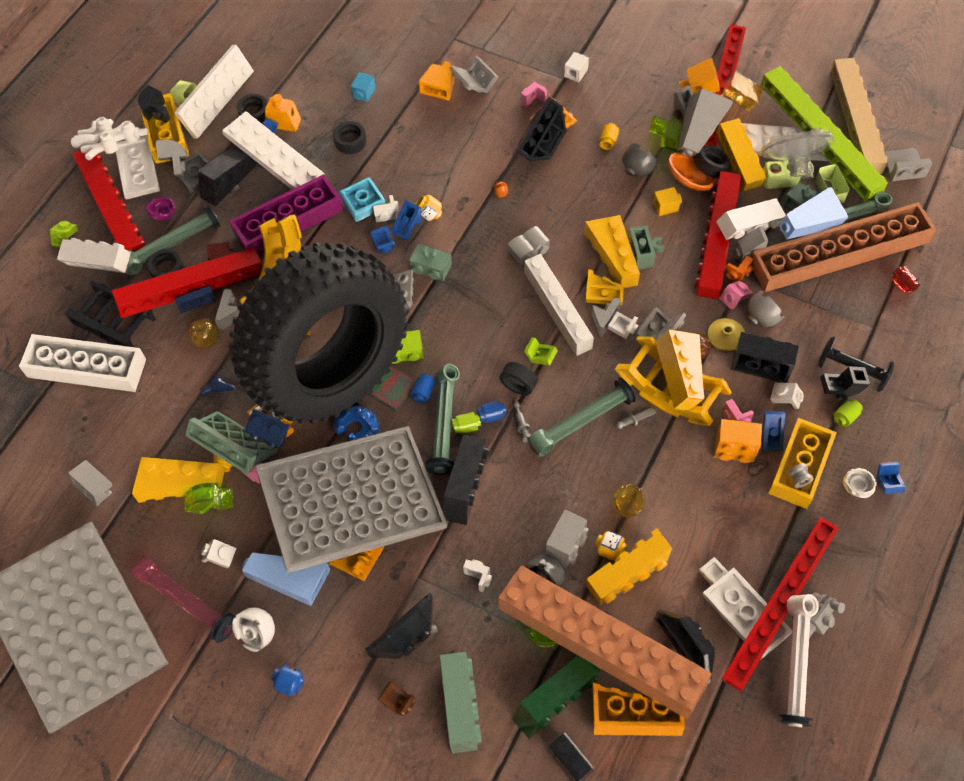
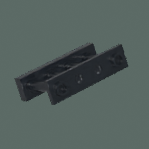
M91 281L90 285L94 293L80 310L74 311L69 308L66 311L65 315L70 323L113 345L134 347L131 342V335L145 318L153 322L156 320L153 310L137 313V317L126 331L119 333L115 329L124 319L121 318L119 313L110 325L105 326L101 324L103 318L115 305L112 290L103 283L98 284ZM101 296L108 299L107 303L94 318L86 316Z

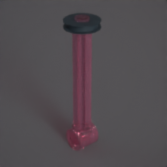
M142 556L129 571L140 582L150 584L212 630L211 639L215 640L216 643L223 642L232 633V621L236 616H233L230 612L223 616L162 573L159 567L146 556Z

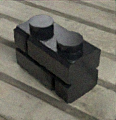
M565 732L548 746V753L565 774L570 776L571 781H584L593 773V765Z

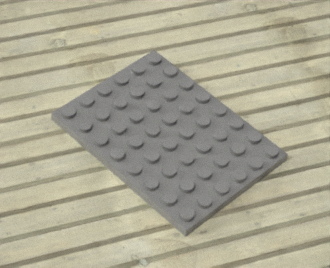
M409 426L256 465V471L287 574L447 528L446 519Z
M92 521L0 572V636L48 733L52 734L169 664Z

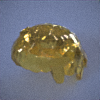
M198 319L189 326V338L197 347L208 348L213 346L218 339V328L215 322L210 319Z
M625 484L618 488L613 497L614 509L622 517L630 518L637 516L643 511L645 504L643 491L637 485Z

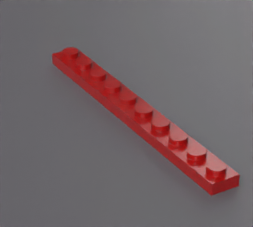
M730 24L717 74L720 91L713 92L729 99L746 27ZM724 117L704 146L717 147L719 138L716 131L719 125L723 123Z
M820 517L721 680L739 692L742 691L787 616L788 599L791 596L800 594L839 527Z

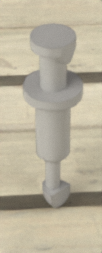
M516 401L514 408L517 412L515 416L519 425L517 431L523 434L522 441L528 442V438L531 436L528 433L530 425L526 424L523 413L519 410L520 404Z

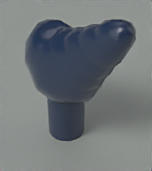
M221 377L212 378L209 385L200 388L202 395L212 391L223 392L236 389L234 385L225 382Z

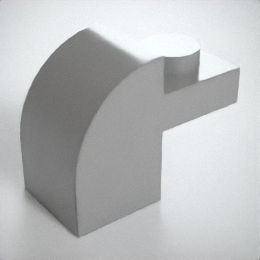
M173 140L156 141L158 159H172L174 175L176 177L183 176V171L186 170L185 162L181 161V159L188 158L184 148Z

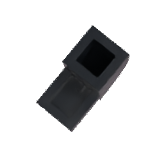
M147 85L138 96V104L144 118L149 121L154 117L156 120H161L165 123L171 119L167 107L163 106L166 102L162 92Z
M849 366L841 374L824 373L820 376L824 394H836L837 398L854 396L870 385L865 367Z

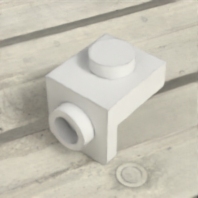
M393 195L389 196V204L373 206L376 222L397 219L396 212L399 211L398 202L394 201Z
M616 312L607 329L627 340L630 334L633 335L639 326L636 324L638 317L634 316L632 320Z
M774 383L770 400L772 403H791L794 409H799L804 395L797 383Z
M213 539L203 546L201 561L204 563L210 561L224 568H229L236 548Z
M466 559L463 566L464 574L480 579L478 587L479 591L483 592L485 587H489L492 580L490 567L484 566L478 560L470 561Z

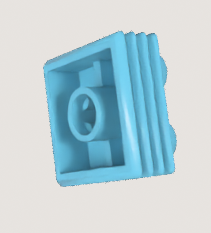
M369 177L339 191L342 202L356 222L374 214L373 206L386 203L384 197Z

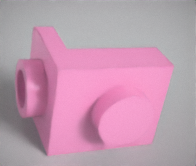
M536 82L523 89L521 92V105L524 107L529 106L536 99L544 103L547 99V90Z
M737 281L727 285L719 299L732 310L735 309L739 301L749 298L753 292L748 289L745 283Z
M733 399L726 401L722 410L726 420L751 423L754 416L752 410L742 414Z

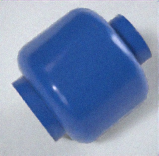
M284 664L280 669L276 668L271 677V680L274 681V690L289 697L295 693L298 694L305 680L302 677V671L288 664Z

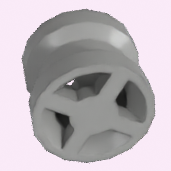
M805 463L796 465L787 472L789 477L793 478L795 488L803 487L813 481V477L808 473V467Z

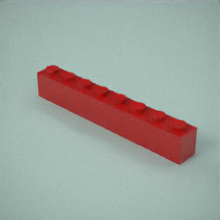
M81 150L72 153L116 243L123 245L124 249L134 252L146 246L142 236H137L139 230L136 224H131L130 222L133 219L129 211L125 212L124 210L127 207L123 199H118L121 195L117 187H112L115 183L111 175H106L109 171L105 163H100L103 160L100 153L91 160H87L85 158L86 153H82Z
M721 171L719 178H715L713 188H717V190L712 193L711 202H714V205H710L708 216H711V220L707 219L705 230L709 231L708 234H704L703 244H706V247L702 248L700 259H703V262H699L697 273L700 274V278L696 277L695 280L696 296L715 300L719 298L730 239L726 240L716 221L725 212L736 209L741 174Z
M253 247L112 290L118 312L121 318L175 302V298L207 286L214 290L259 276L262 272V262Z

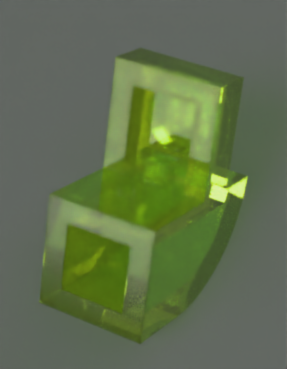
M653 116L650 132L662 136L660 147L677 152L683 125L674 116L671 117L670 121Z
M218 483L198 484L191 487L185 493L186 512L205 514L210 508L231 510L233 508L232 489L218 487Z

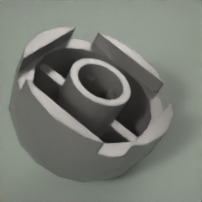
M631 143L627 147L622 161L626 168L625 172L628 175L644 177L655 169L657 160L647 149L645 151L639 149L641 145L637 143Z
M538 555L524 566L562 588L565 581V571L558 559L549 555Z

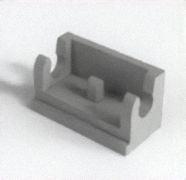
M87 460L68 472L71 484L94 505L99 506L102 501L111 495L112 491L109 489L112 487V483Z

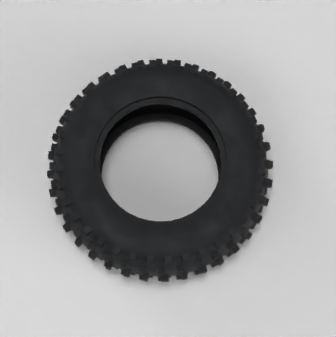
M326 242L322 246L321 243H314L313 248H308L305 245L301 247L300 252L291 251L286 259H277V265L272 269L267 267L264 270L265 275L260 280L257 278L254 280L256 285L251 291H246L244 294L247 297L245 302L237 307L240 312L237 317H233L232 323L235 325V328L230 330L229 334L233 338V342L229 343V350L233 353L230 355L235 369V375L241 378L240 384L248 391L246 394L259 407H264L269 413L272 414L274 412L275 416L279 418L283 417L292 422L297 420L298 423L303 424L307 420L311 424L316 423L318 419L325 422L332 415L334 418L339 417L341 411H350L353 404L363 402L362 398L366 394L371 395L373 387L383 382L381 378L384 374L390 373L391 369L389 367L391 363L397 361L398 357L396 354L403 348L401 340L406 338L407 335L404 327L408 326V319L405 318L408 314V308L404 306L406 299L400 289L401 287L398 282L394 281L395 277L379 259L372 254L368 255L363 250L358 252L356 247H347L345 244L339 243L334 246L331 242ZM344 306L342 320L330 340L313 355L296 361L300 344L312 326L330 311Z

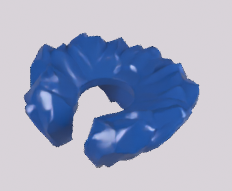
M354 406L348 412L343 410L339 417L334 418L332 424L334 432L340 435L346 433L349 423L354 421L361 423L362 430L357 434L350 432L347 442L380 433V423L377 421L376 415L371 410H368V408Z

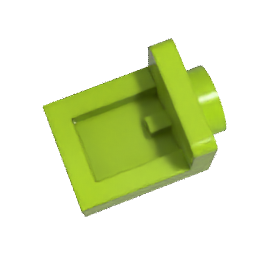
M61 221L50 229L51 245L61 247L63 239L69 240L68 238L78 231L77 225L71 224L68 221Z
M532 337L524 352L531 363L550 366L558 350L555 346L539 344L537 339Z

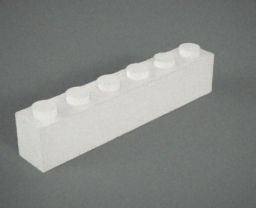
M539 254L525 260L524 273L575 356L591 350L594 337L542 255Z

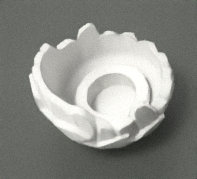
M861 468L851 469L843 479V486L846 491L859 498L870 497L874 493L877 484L874 476L866 469Z

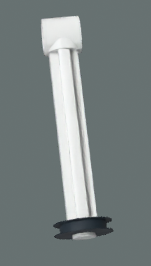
M807 594L791 596L787 602L788 612L794 617L787 714H780L779 716L782 717V721L778 722L792 727H812L809 724V720H813L812 718L804 717L810 618L818 612V602L813 595Z

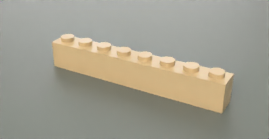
M854 58L834 59L831 74L852 144L874 166L879 174H883L885 167L888 165V157L885 156L884 144L880 140V132L875 125V116L872 115L871 104L867 100V91L863 87V78L860 77L859 66L856 65Z

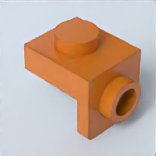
M747 255L738 268L728 263L724 276L731 281L741 282L745 275L748 277L752 272L753 258Z

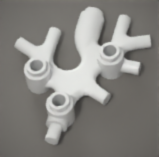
M100 117L96 121L91 122V128L79 130L78 135L71 139V144L74 148L81 149L82 153H86L85 158L87 160H91L102 151H105L107 154L116 152L119 149L118 141L126 139L127 142H133L141 136L148 135L147 128L140 129L135 127L131 121H125L112 129L113 121Z

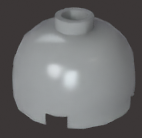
M759 290L749 301L748 311L750 316L748 318L755 326L759 324L762 327H773L781 322L785 316H780L779 314L782 311L769 296L763 297L762 294L764 292Z

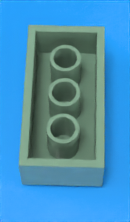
M466 652L440 655L451 752L460 753L478 750L477 743H482L480 724L475 725V721H479L477 702H472V699H476L474 680L469 679L474 677L472 659H467Z

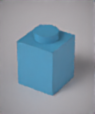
M359 72L351 85L352 97L368 102L376 89L374 76Z

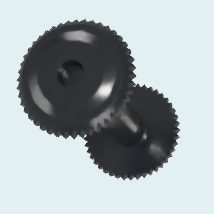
M830 337L819 358V367L822 368L826 358L847 367H865L869 376L880 380L877 391H883L894 370V361L891 360L886 370L832 348L836 337Z

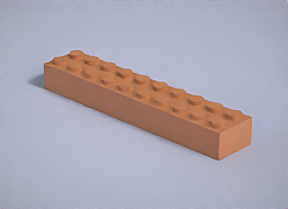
M918 202L753 251L751 266L764 292H768L930 243L936 229Z
M522 565L498 597L499 609L686 719H689L712 675L711 672Z

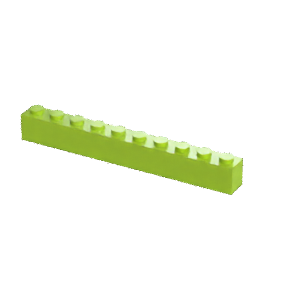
M779 66L764 74L761 83L762 88L832 165H838L845 180L865 202L874 199L878 192H884L888 184L886 179L867 161L852 142L844 136L841 130L832 123L830 118L821 111L820 107L810 99L809 95L799 87L798 83L789 76L788 72Z

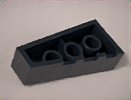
M232 146L198 170L200 198L216 207L258 162L238 146Z
M467 435L462 437L444 494V517L446 521L467 525L471 507L475 501V491L479 488V475H482L484 470L483 460H487L489 448H486V439Z

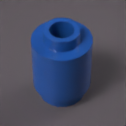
M421 374L420 377H417L410 393L412 399L417 403L427 402L435 386V379L428 374Z
M499 400L483 404L477 408L481 423L485 422L487 424L504 419V414H507L504 403H500Z

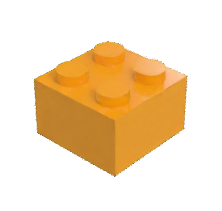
M721 419L715 436L714 457L724 461L754 462L761 447L762 424Z

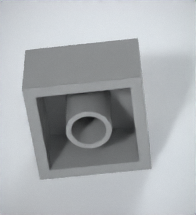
M565 509L546 543L545 555L558 559L565 569L568 568L570 563L574 564L578 557L579 546L583 547L588 537L586 536L589 530L586 528L587 520Z

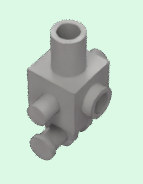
M813 593L812 595L818 602V612L810 618L809 638L814 631L824 635L829 627H833L835 624L833 611L836 610L838 613H842L845 610V604L837 602L835 598L828 595Z

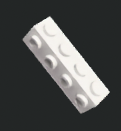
M772 199L727 211L716 222L726 240L731 238L738 239L745 234H749L759 226H762L764 231L770 227L772 229L778 227V224L786 214L777 199Z
M71 238V240H62L57 260L69 266L125 273L131 252L124 249V246L118 243L110 245L99 241L98 244L91 240L82 242L79 239Z

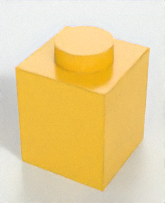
M675 187L654 193L653 204L658 216L679 211L682 198L680 193H677Z

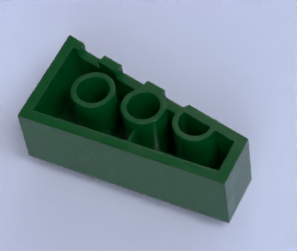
M576 656L522 700L512 720L530 739L541 728L543 729L547 726L552 718L560 715L571 701L575 702L582 696L584 689H591L593 683L598 682L596 678L600 670L589 661Z

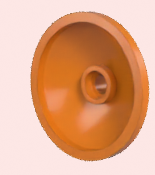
M673 153L669 157V170L682 186L696 191H707L714 186L715 178L702 173L696 167L694 157H686L682 153Z

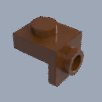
M389 681L377 698L378 701L396 715L401 716L411 711L415 699L413 695L406 693L392 681Z

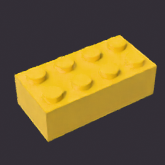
M171 93L163 95L166 102L163 106L167 107L171 118L167 123L156 120L154 117L148 121L142 114L144 126L148 130L147 138L150 151L156 164L171 161L158 159L156 141L158 140L178 142L186 151L187 156H189L181 121L174 113L177 110V105Z
M798 418L768 494L807 509L814 497L837 432ZM805 463L808 467V473L813 477V481L803 487L795 488L793 485L794 480L789 477L787 472L792 467Z

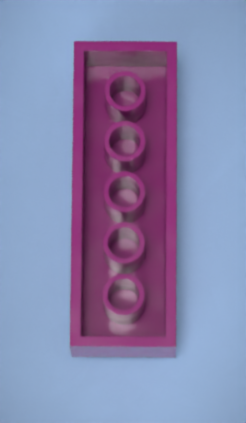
M323 174L229 222L234 235L243 249L246 250L254 247L258 254L265 250L262 233L259 228L263 223L275 218L277 223L295 214L300 231L302 232L343 211L341 198Z

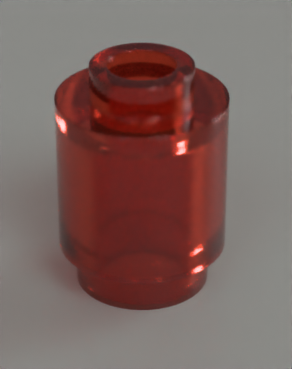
M898 267L893 272L892 280L903 292L910 294L920 286L918 278L908 267Z

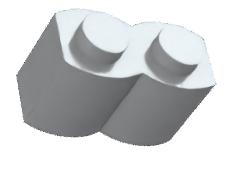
M537 226L529 229L523 235L515 237L508 243V251L519 265H523L525 260L536 255H544L550 248V241Z

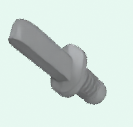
M649 408L635 415L628 413V418L617 422L616 426L618 429L631 424L637 426L639 421L656 414V411L653 408Z

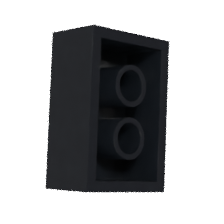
M741 332L730 370L787 383L796 363L799 346L790 342L777 341L770 337H761L753 333Z

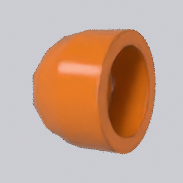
M496 183L494 187L495 195L504 197L508 194L506 183Z

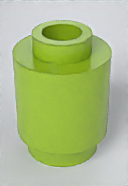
M855 399L847 400L834 412V421L839 426L849 427L861 415L862 405Z
M474 412L458 415L456 418L451 419L455 434L459 433L462 435L478 431V426H481L479 415H475Z

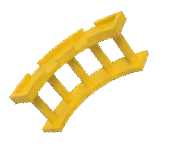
M295 214L277 223L275 218L259 226L265 249L264 265L259 280L265 275L264 270L267 267L272 269L277 265V259L281 258L284 260L288 257L289 252L295 251L297 253L301 251L300 238L302 237ZM246 296L240 299L241 304L245 302Z
M638 336L636 340L642 348L630 364H618L615 370L629 386L633 384L640 391L639 395L662 411L677 418L680 415L689 418L688 422L710 426L713 419L708 413L709 408L719 394L730 395L732 393L727 382L722 378H714L702 374L703 389L711 391L702 406H695L690 411L674 409L671 396H669L668 385L663 391H660L651 384L662 368L656 340L653 337ZM648 353L656 363L646 378H644L637 371V367Z

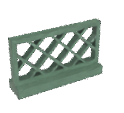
M219 411L200 420L195 417L190 419L185 434L186 437L245 474L252 472L254 465L276 454L278 448L267 445V441L264 439L256 440L249 436L250 433L244 431L245 427Z

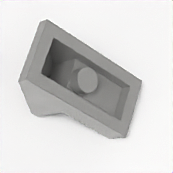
M690 85L675 92L674 111L680 109L684 118L689 98L694 95Z
M224 289L215 318L219 330H224L232 325L233 317H237L240 312L236 306V298L232 290Z
M615 297L611 303L608 302L604 310L592 305L591 316L600 337H603L614 315L620 310L621 300Z

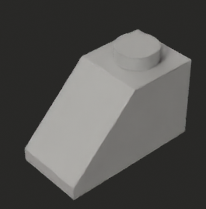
M762 226L757 227L738 241L736 249H734V255L740 264L747 255L752 257L753 251L766 248L768 239Z

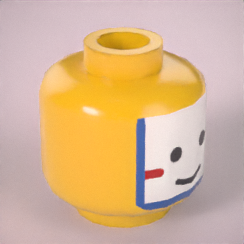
M422 195L416 202V205L421 207V217L427 221L438 219L441 216L442 204L433 196Z
M606 531L603 536L599 535L595 546L598 547V555L614 561L627 548L625 538L611 531Z

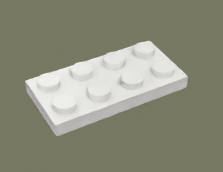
M142 136L133 142H117L119 149L116 151L125 198L130 199L159 192L156 168L147 136Z
M735 568L731 569L702 594L743 641H745L767 605L764 599ZM784 621L761 659L793 633Z

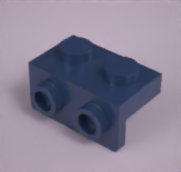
M207 286L175 298V301L182 314L215 301L211 287Z
M253 409L244 431L250 433L249 436L256 440L264 439L267 441V445L278 448V446L285 445L284 439L291 424Z

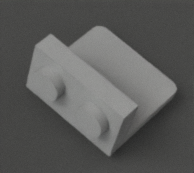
M476 56L467 70L455 66L450 68L453 76L463 82L462 85L466 89H473L478 93H488L499 78Z
M915 148L884 152L885 156L888 157V165L886 167L892 181L926 177L932 165L930 158L920 159Z
M655 307L633 335L636 338L638 336L653 337L657 341L668 330H678L685 321L683 319L686 317V314L683 312L669 319L660 309Z

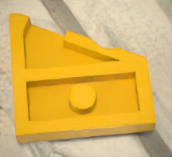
M588 269L586 303L607 304L608 302L611 303L615 297L621 300L620 305L622 306L624 286L617 282H612L605 276L601 278L594 274L593 270Z

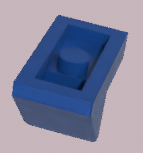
M405 200L391 232L408 240L415 224H421V207Z
M764 412L761 434L763 451H783L786 415L784 412Z

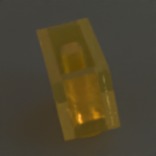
M735 71L726 81L722 96L750 112L759 103L764 88Z

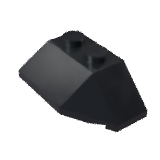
M551 97L546 99L519 141L516 151L518 154L530 162L550 160L566 133L564 110L561 104Z
M429 592L373 643L365 648L367 655L370 658L400 659L402 656H408L419 641L424 642L432 631L434 603L432 594Z
M664 610L657 611L655 619L679 655L712 673L715 648L709 639L706 640L703 636L702 628L698 622L693 621L689 616ZM710 677V680H709V683H708L706 689L708 688V686H709V684H710V682H711V677Z

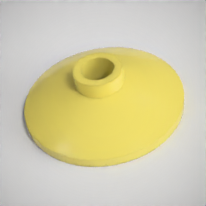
M721 318L715 320L709 326L707 334L710 343L715 348L722 351H734L741 332L745 331L737 321Z

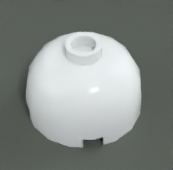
M260 608L245 609L236 615V618L232 621V629L237 640L241 638L245 642L243 646L253 652H258L267 646L275 633L272 616Z

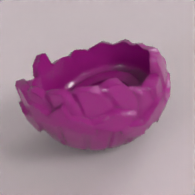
M168 197L152 198L151 202L146 205L147 214L158 221L171 219L176 211L174 201Z

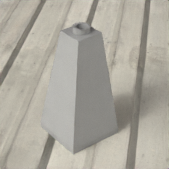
M703 88L691 96L688 101L677 151L682 152V155L686 157H693L698 154L732 106L733 101Z

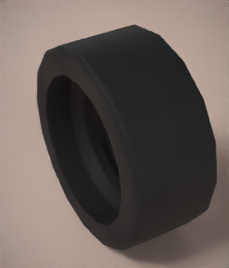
M260 94L245 95L237 103L238 115L241 116L250 106L263 107L261 111L250 115L262 124L265 121V108L268 103L266 98Z
M346 121L335 128L334 142L340 152L355 154L365 147L366 132L361 124L354 121ZM348 133H355L360 136L353 142L340 140L342 136Z
M706 145L696 155L694 163L702 173L716 178L720 176L721 171H726L730 160L719 148Z
M164 249L155 252L149 258L147 269L151 277L154 278L184 269V265L178 253L173 250ZM174 261L176 263L170 272H156L157 266L162 262Z
M508 362L499 375L500 381L506 388L520 395H530L538 382L536 374L530 368L517 362Z

